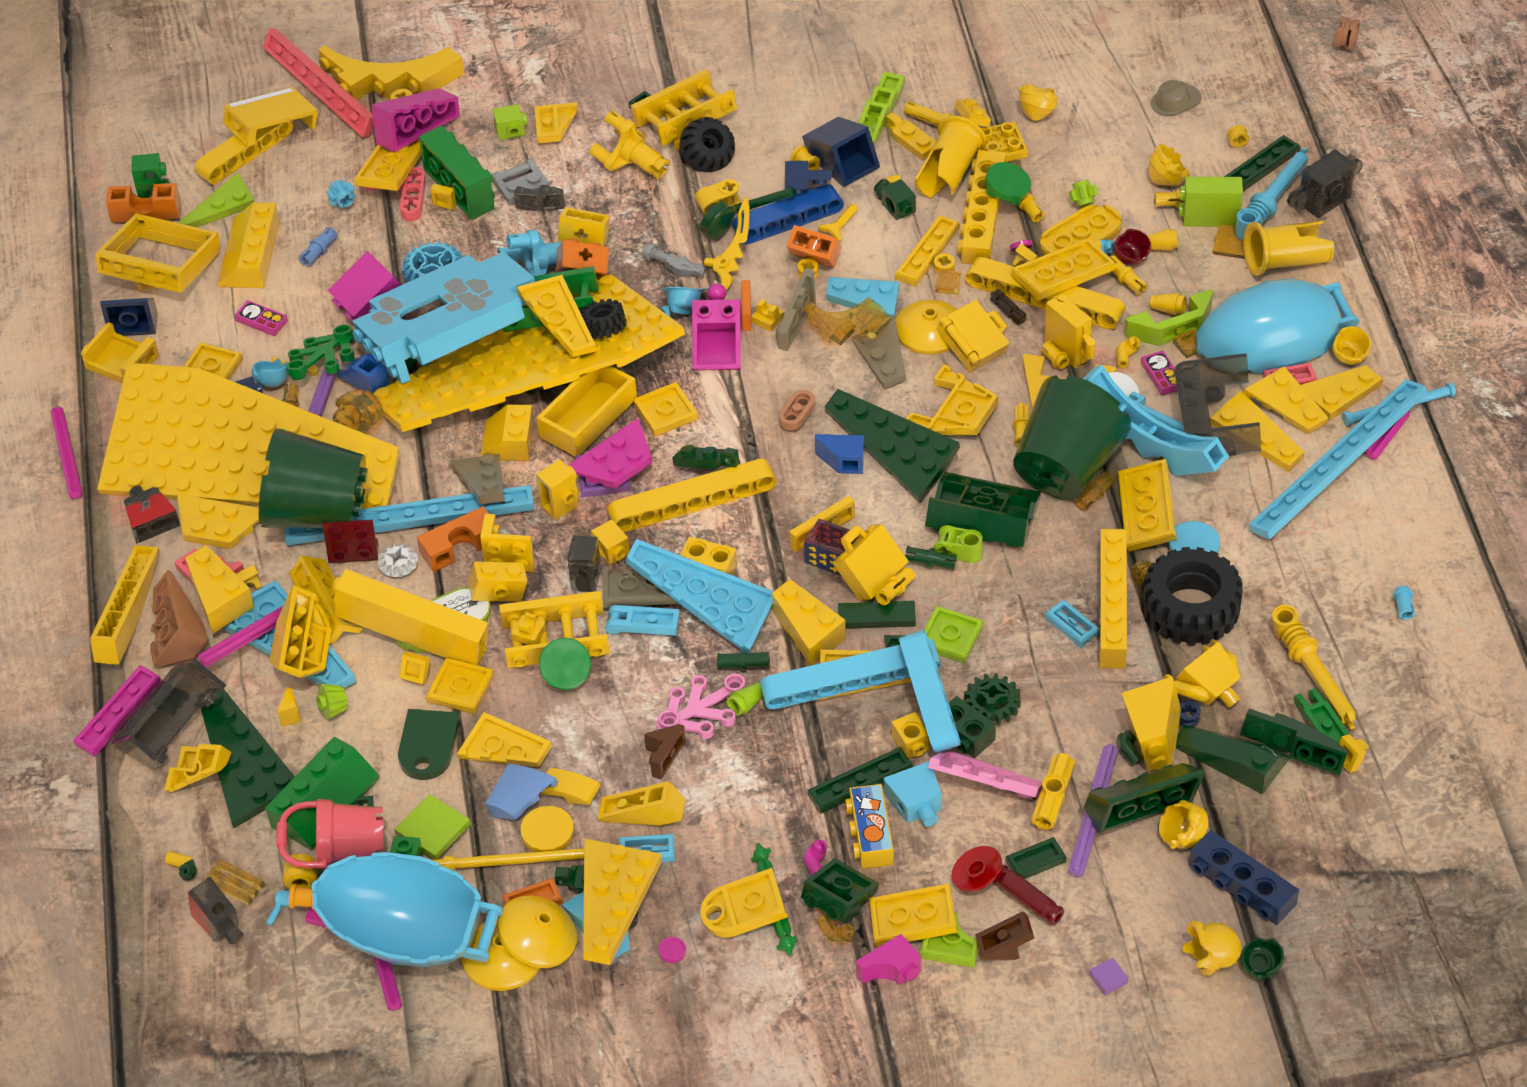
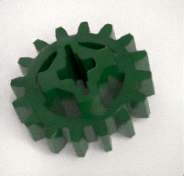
M997 673L994 674L993 678H989L987 674H984L983 680L975 677L974 684L968 683L967 691H964V701L991 721H996L998 725H1001L1002 719L1010 722L1011 715L1017 716L1018 708L1021 707L1020 689H1016V683H1008L1007 676L998 679Z

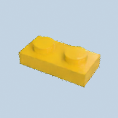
M965 98V100L956 99L954 107L962 117L968 118L978 126L989 127L991 118L987 115L985 109L978 104L977 100L972 98Z

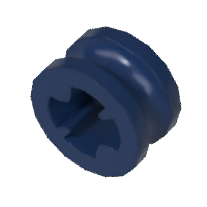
M1192 701L1182 702L1180 704L1179 724L1194 727L1200 721L1201 709ZM1185 712H1190L1192 716L1187 717Z

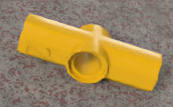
M1059 753L1058 755H1053L1047 775L1042 780V790L1031 822L1038 829L1047 831L1054 828L1061 806L1065 803L1066 791L1076 764V760L1072 759L1069 754Z

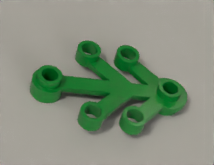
M343 324L336 326L331 335L306 338L303 341V349H292L288 352L290 361L287 364L288 375L296 381L304 379L307 369L324 356L326 360L324 362L325 372L327 374L338 372L339 364L335 359L334 348L341 345L342 349L339 351L342 362H350L355 358L354 351L350 347V343L355 339L352 327ZM311 355L307 359L303 360V356Z

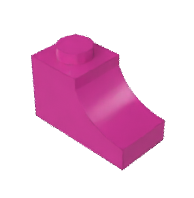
M902 934L856 961V976L862 984L874 979H889L900 985L906 980H913L921 972V956Z

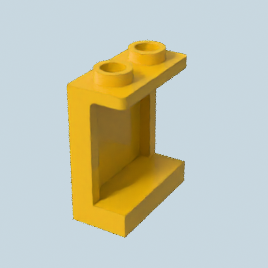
M109 322L97 332L96 336L89 344L84 346L81 352L86 369L120 383H123L127 363L153 364L159 357L155 339L147 337L140 343L117 334L113 324Z

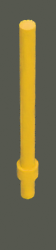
M584 848L455 858V855L444 856V859H434L432 861L439 863L440 866L456 871L459 868L584 859Z

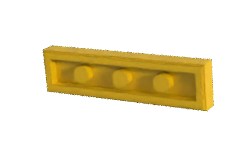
M939 215L897 270L895 279L916 287L933 265L934 258L942 253L959 230L960 222Z

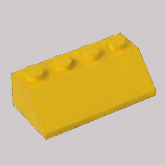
M253 202L234 218L217 283L218 287L264 288L280 224L276 203Z

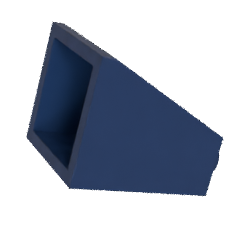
M836 117L802 136L808 152L820 159V167L823 170H831V177L843 187L880 167L869 127Z

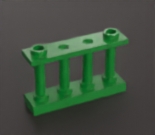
M594 266L533 276L535 282L562 275L571 295L579 294V297H574L573 299L580 313H582V309H586V305H592V302H594L593 294L589 295V292L599 291V283ZM525 305L522 306L525 318L503 329L504 332L544 326V324Z

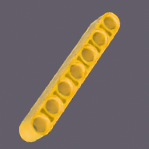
M977 257L965 275L966 282L974 288L990 293L1000 289L1005 296L1012 300L1046 310V303L1055 297L1058 299V295L1065 294L1068 300L1092 319V325L1105 329H1114L1126 309L1124 303L1117 298L1078 286L1071 287L1038 301L1011 275V269L1014 266L985 257Z
M757 459L739 464L737 467L725 468L615 500L608 505L607 512L610 519L623 532H628L766 492L776 485L777 480L769 462L766 459Z

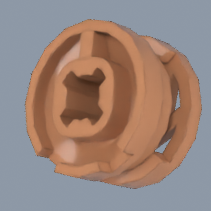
M1342 16L1339 21L1340 25L1337 27L1334 46L1339 48L1345 46L1346 49L1353 50L1359 34L1360 20L1353 19L1352 21L1348 17Z

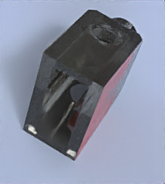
M135 486L129 491L130 497L124 500L136 544L180 526L175 507L157 488L153 487L144 491L141 486Z
M211 877L187 892L192 918L215 942L226 938L230 944H235L242 938L243 932L238 928V916L235 907Z

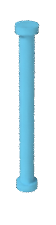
M1450 382L1445 387L1427 391V394L1415 405L1446 396L1449 398L1455 397L1456 388ZM1376 406L1352 413L1349 411L1343 412L1342 419L1345 426H1351L1353 422L1362 420Z

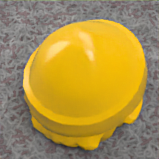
M1023 84L1022 87L1018 88L1020 92L1018 101L1021 103L1024 114L1029 119L1040 121L1056 109L1059 96L1056 95L1055 89L1034 87L1033 84L1028 86Z
M1159 144L1149 158V176L1156 185L1179 186L1185 180V176H1190V173L1180 161L1181 154L1174 153L1175 149L1173 147L1168 148L1165 144Z
M1180 800L1179 803L1165 808L1159 822L1158 833L1163 841L1169 844L1171 849L1191 848L1207 834V812L1195 803Z

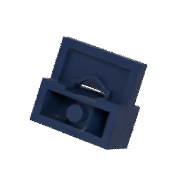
M785 161V189L793 187L796 194H804V189H808V180H813L815 185L827 184V180H831V170H808V161Z

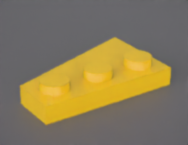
M1285 367L1280 368L1244 390V394L1247 397L1257 399L1268 410L1273 409L1282 415L1285 421L1306 434L1328 423L1327 415Z

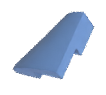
M508 764L485 804L493 818L516 820L524 813L526 808L540 800L538 796L540 792L549 785L554 788L558 781L555 777L539 770L516 764Z

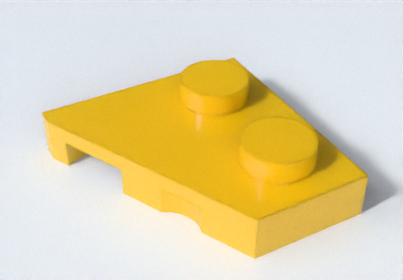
M577 102L534 106L538 143L561 141L578 112Z

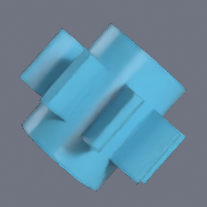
M343 179L334 181L329 186V190L326 191L329 196L328 201L332 206L337 204L340 209L350 206L356 197V194L353 192L355 190L351 182L345 183Z

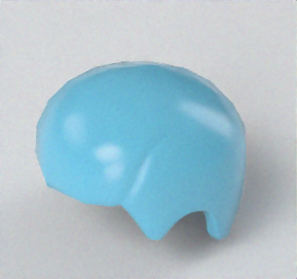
M276 359L273 363L270 361H258L253 364L251 374L254 380L263 387H278L288 377V362H285V365H283L280 359Z

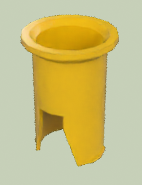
M948 116L943 118L938 125L939 137L915 178V186L922 195L931 199L947 184H949L951 194L953 195L974 156L978 155V150L986 148L987 138L984 131L968 118Z
M1323 221L1262 227L1258 222L1249 223L1244 233L1243 250L1245 261L1251 274L1260 276L1264 274L1266 269L1331 262L1334 254V241L1317 238L1318 229L1323 224Z

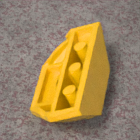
M295 585L292 586L277 619L269 662L278 670L302 678L321 673L325 670L332 628L325 612L319 605L320 601L317 594Z

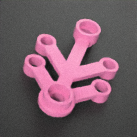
M740 674L728 675L724 680L725 687L700 700L702 692L707 689V679L703 675L694 676L691 679L692 689L687 708L678 712L679 705L685 701V691L681 687L672 688L669 692L670 702L668 709L663 711L657 718V729L681 724L685 726V731L697 732L701 738L709 739L714 734V726L710 721L699 723L687 720L691 717L720 720L721 724L726 727L734 725L736 715L732 709L719 710L709 707L729 697L731 692L744 688V677Z

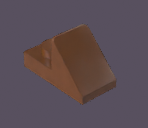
M678 724L648 732L644 735L645 748L652 752L649 758L652 777L662 780L685 744L684 725Z
M1024 911L975 934L981 958L984 960L1019 959L1020 955L1017 947L1035 939L1029 917Z

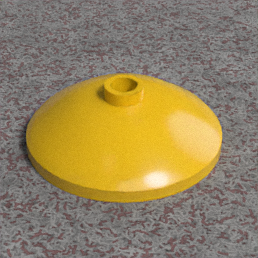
M934 299L920 300L907 305L898 313L895 319L899 342L905 348L920 354H940L951 350L950 346L936 329L942 317L958 309L947 302Z
M532 895L517 897L509 901L503 907L501 916H498L497 933L500 942L511 956L526 965L537 968L558 966L569 959L576 947L577 930L572 918L561 906L547 898Z
M497 922L487 952L489 954L487 962L461 957L466 975L478 986L494 991L518 988L529 982L540 970V968L518 961L506 951L503 945H497L501 943L497 933ZM484 923L477 927L471 948L477 949Z

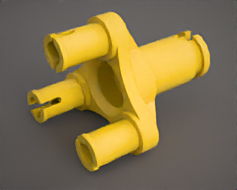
M614 110L608 112L605 122L616 128L614 133L620 136L618 144L611 153L599 143H595L591 147L589 154L602 162L604 167L611 172L624 165L634 163L650 175H653L654 178H662L667 172V169L663 168V166L669 167L670 160L664 159L663 155L646 144V135L640 130L637 131V124L630 119L626 120Z

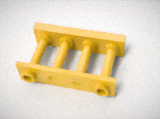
M706 69L630 105L633 121L637 124V127L647 123H652L656 126L662 146L680 138L684 128L693 120L704 117L718 119L737 110L734 90L730 89L722 94L715 91L712 86L710 72ZM705 95L711 98L703 103L697 100ZM686 104L692 107L685 112L678 109ZM665 113L673 116V118L665 122L660 119V117L666 115Z
M601 591L499 605L502 628H510L511 632L521 616L527 612L536 615L537 620L544 621L545 623L561 621L563 638L574 639L571 619L586 617L589 637L575 638V640L585 646L590 657L610 654L608 634L599 635L597 615H604ZM547 628L538 644L523 646V643L512 640L513 647L505 648L507 667H524L539 664L543 649L550 643L548 642Z

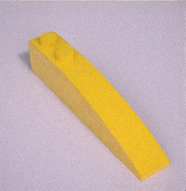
M134 546L90 638L94 662L106 664L120 663L141 616L160 551L159 547Z

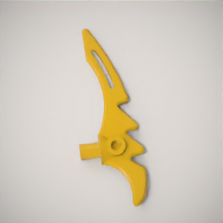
M748 197L744 198L738 211L737 230L729 247L721 255H718L716 259L706 257L704 260L705 267H712L713 271L720 276L721 285L726 290L733 281V277L729 272L739 269L735 258L743 257L739 243L747 241L749 229ZM744 211V225H743V231H742V233H741V229H742V212Z

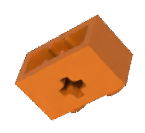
M796 225L793 226L786 245L791 255L803 259L812 258L819 264L834 268L842 248L838 238Z
M576 239L563 240L557 248L556 272L594 266L597 279L599 280L608 273L609 247L601 246L599 243H580Z

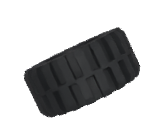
M1182 547L1180 551L1174 549L1167 552V556L1163 554L1158 557L1156 562L1152 563L1148 568L1144 579L1142 608L1144 609L1146 620L1150 622V626L1155 631L1159 630L1160 635L1168 639L1170 637L1175 643L1187 642L1188 645H1196L1199 642L1202 645L1211 642V639L1218 640L1224 637V633H1229L1239 619L1243 583L1238 570L1234 565L1230 566L1228 559L1224 556L1220 558L1217 552L1212 550L1207 552L1204 551V548L1197 547V549ZM1183 589H1196L1207 593L1212 599L1201 603H1189L1179 600L1172 594Z

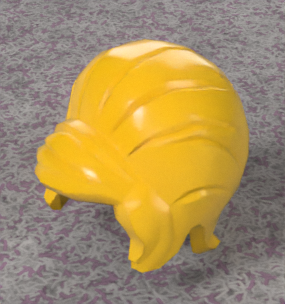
M1191 921L1188 924L1186 930L1193 937V940L1186 942L1182 950L1198 960L1196 967L1199 968L1203 976H1210L1219 968L1231 967L1238 961L1242 951V944L1237 933L1229 926L1217 922L1202 924L1201 921Z

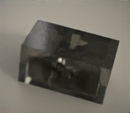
M572 535L567 557L571 591H597L601 574L598 537Z

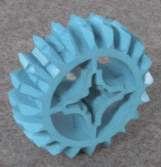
M429 241L427 245L420 243L419 248L412 247V251L406 253V258L403 259L402 274L405 282L408 283L463 256L455 246H450L448 242L441 244L438 241L432 244Z

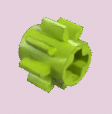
M1089 180L1073 183V190L1068 192L1070 201H1076L1078 207L1094 203L1093 197L1099 195L1096 184L1090 185Z

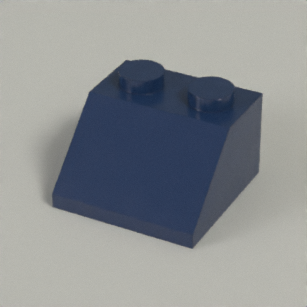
M154 297L100 301L105 324L108 322L112 323L117 334L123 336L156 334L158 312Z

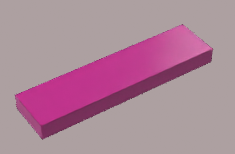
M139 665L73 740L75 746L95 757L162 681L160 676Z

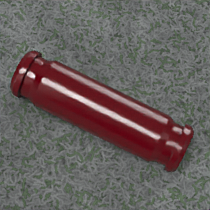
M1002 865L1001 871L993 883L998 884L1003 891L1042 920H1046L1049 925H1056L1064 915V908L1058 906L1054 900L1019 874L1009 870L1008 866Z

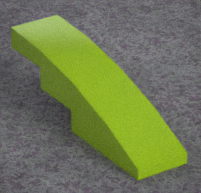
M884 71L879 85H875L870 100L866 101L858 123L869 127L874 145L887 124L886 116L894 110L906 81L905 76Z

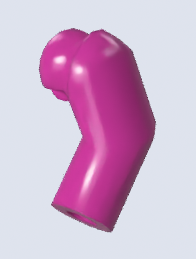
M820 839L815 840L804 855V863L811 875L822 868L820 863L826 854L827 844Z

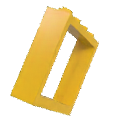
M136 213L96 252L97 273L182 293L220 253L219 233ZM139 238L196 251L181 267L124 254Z

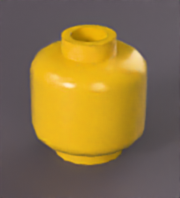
M298 853L291 855L292 858L300 861H316L307 854ZM286 861L284 862L282 881L289 891L292 884H297L300 888H312L313 882L318 880L317 868L295 867Z

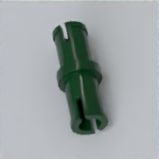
M910 546L906 548V553L915 555L905 554L909 562L924 564L926 568L934 566L955 570L956 564L946 562V560L956 562V554L936 552L934 548L929 550Z
M741 650L740 653H717L718 670L741 668V671H747V668H770L769 651L747 653L746 650Z

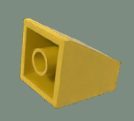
M1173 677L1123 692L1122 697L1128 719L1147 771L1160 770L1167 765L1173 764L1181 712Z

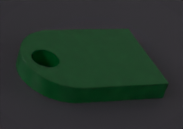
M408 709L398 750L400 767L407 776L417 780H429L440 776L448 769L460 723L459 712ZM420 763L429 764L425 769L416 768Z

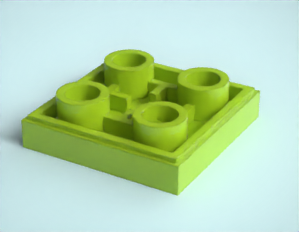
M429 794L394 831L396 836L420 838L423 853L433 859H438L471 823L469 818Z

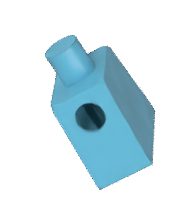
M930 761L883 778L884 795L906 822H912L921 818L926 827L937 823L939 818L936 813L942 809V795L934 770L928 768Z

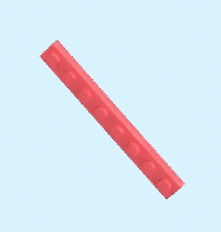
M269 28L263 48L360 136L370 137L374 126L373 114L279 30Z

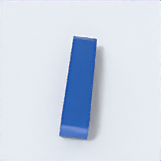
M825 184L805 191L804 194H797L793 197L749 211L747 241L744 244H752L793 229L794 225L800 227L836 214L843 208L844 202L831 184ZM744 213L742 214V229H741V233H742V231H743V225H744ZM737 217L732 221V227L735 232L738 224Z

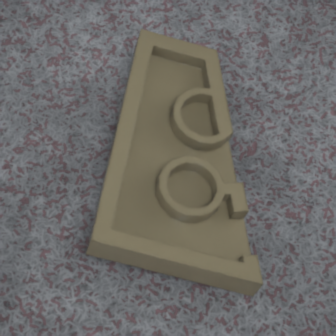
M804 268L783 320L776 329L775 336L778 338V347L781 350L788 351L816 305L813 269Z
M895 317L852 337L853 343L885 390L906 380Z

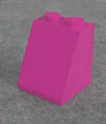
M367 251L328 292L334 297L331 301L340 310L345 308L347 311L344 314L353 322V320L369 313L371 309L370 299L402 284Z

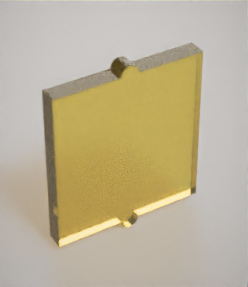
M1219 224L1217 236H1214L1213 240L1215 242L1213 254L1245 259L1243 240H1240L1235 235V227Z

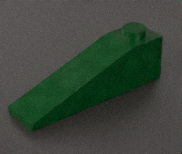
M1184 725L1177 735L1176 749L1260 794L1266 791L1290 759L1286 753L1261 742Z

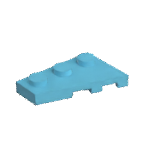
M829 277L826 300L849 308L859 307L865 309L867 314L875 316L877 313L886 316V320L895 317L899 282Z

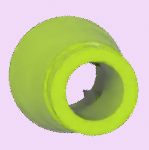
M760 683L731 692L730 697L727 698L728 708L732 709L737 716L747 714L763 697Z

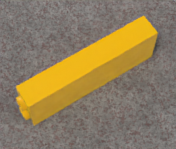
M348 569L344 570L341 577L337 576L333 583L332 591H334L335 595L332 605H335L336 617L441 657L479 666L487 650V622Z

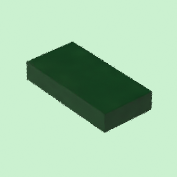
M1052 837L1007 855L1005 862L1010 870L1026 879L1066 863L1067 857L1056 839Z

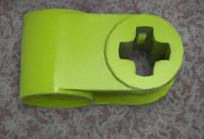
M950 525L942 526L939 529V540L933 547L936 552L956 554L957 560L968 563H976L982 559L983 540L980 532L956 528Z

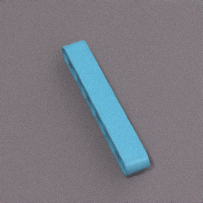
M929 639L937 667L939 669L941 666V662L938 656V652L934 640ZM896 645L770 675L760 681V686L766 707L769 709H779L909 678L910 674L901 645Z

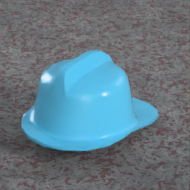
M665 287L661 289V291L666 292L668 306L671 308V311L683 315L691 314L692 300H700L702 290H708V288L693 289L686 287Z

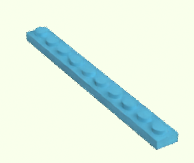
M1405 379L1250 522V532L1270 540L1427 394L1426 386Z
M531 485L503 489L505 500L503 502L479 504L472 494H464L361 509L360 517L357 520L373 519L374 531L378 533L447 523L483 506L489 514L502 515L534 510ZM284 528L287 546L325 540L323 529Z

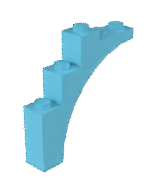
M1103 365L1095 366L1083 378L1101 387L1120 402L1118 407L1123 413H1128L1131 420V430L1125 439L1131 438L1142 458L1163 456L1167 460L1174 476L1215 472L1229 458L1218 437H1202L1187 434L1171 428L1142 410L1118 387Z

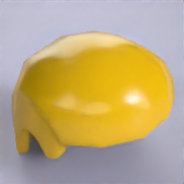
M1354 326L1344 327L1333 341L1332 352L1340 362L1355 365L1361 363L1367 357L1372 343L1369 335L1363 329Z

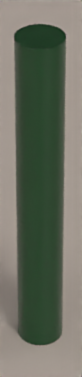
M790 187L748 200L749 210L796 195L795 189ZM742 203L732 205L737 209L736 214H738Z

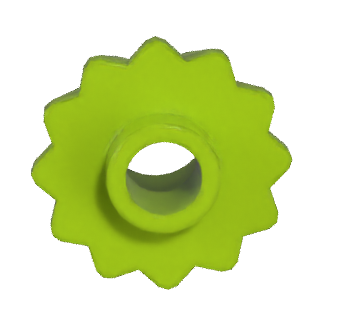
M320 684L318 686L317 706L327 720L347 709V696L342 686Z

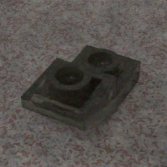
M541 185L538 191L517 186L514 191L516 209L553 211L564 209L565 207L564 191L561 188Z

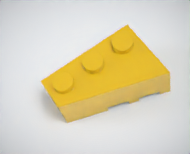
M207 545L185 557L190 578L212 634L254 608L250 588Z
M791 579L772 593L773 613L787 635L789 634L795 642V647L802 653L808 666L815 665L820 661L821 649L833 650L846 639L845 619Z

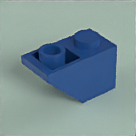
M368 353L353 359L337 373L338 378L368 395L373 394L377 389L385 387L389 383L386 366L380 361L377 362Z
M815 434V454L837 473L863 474L864 435Z

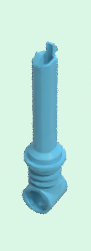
M1301 148V152H1297L1269 187L1264 192L1255 193L1251 197L1248 207L1238 211L1235 226L1237 238L1240 240L1244 239L1245 229L1249 223L1258 222L1262 226L1268 218L1276 214V202L1308 163L1307 148Z

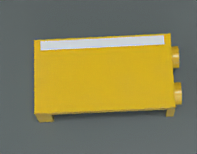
M291 87L225 104L223 124L249 147L255 145L257 129L299 118L310 129H315L318 110L296 89Z

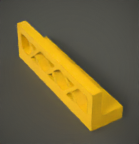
M301 555L290 570L289 575L295 586L317 594L320 601L319 605L325 612L332 628L330 643L335 644L343 631L360 634L363 629L362 626L352 622H345L344 619L335 616V605H332L335 594L332 591V586L336 578L326 560Z

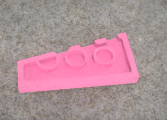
M949 749L931 757L928 768L992 785L1001 790L1017 792L1019 796L1027 799L1037 797L1042 790V781Z

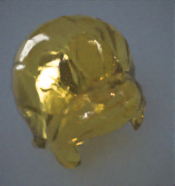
M356 389L335 399V405L338 407V410L333 415V421L361 433L367 434L369 429L376 425L383 416L382 402L370 391Z

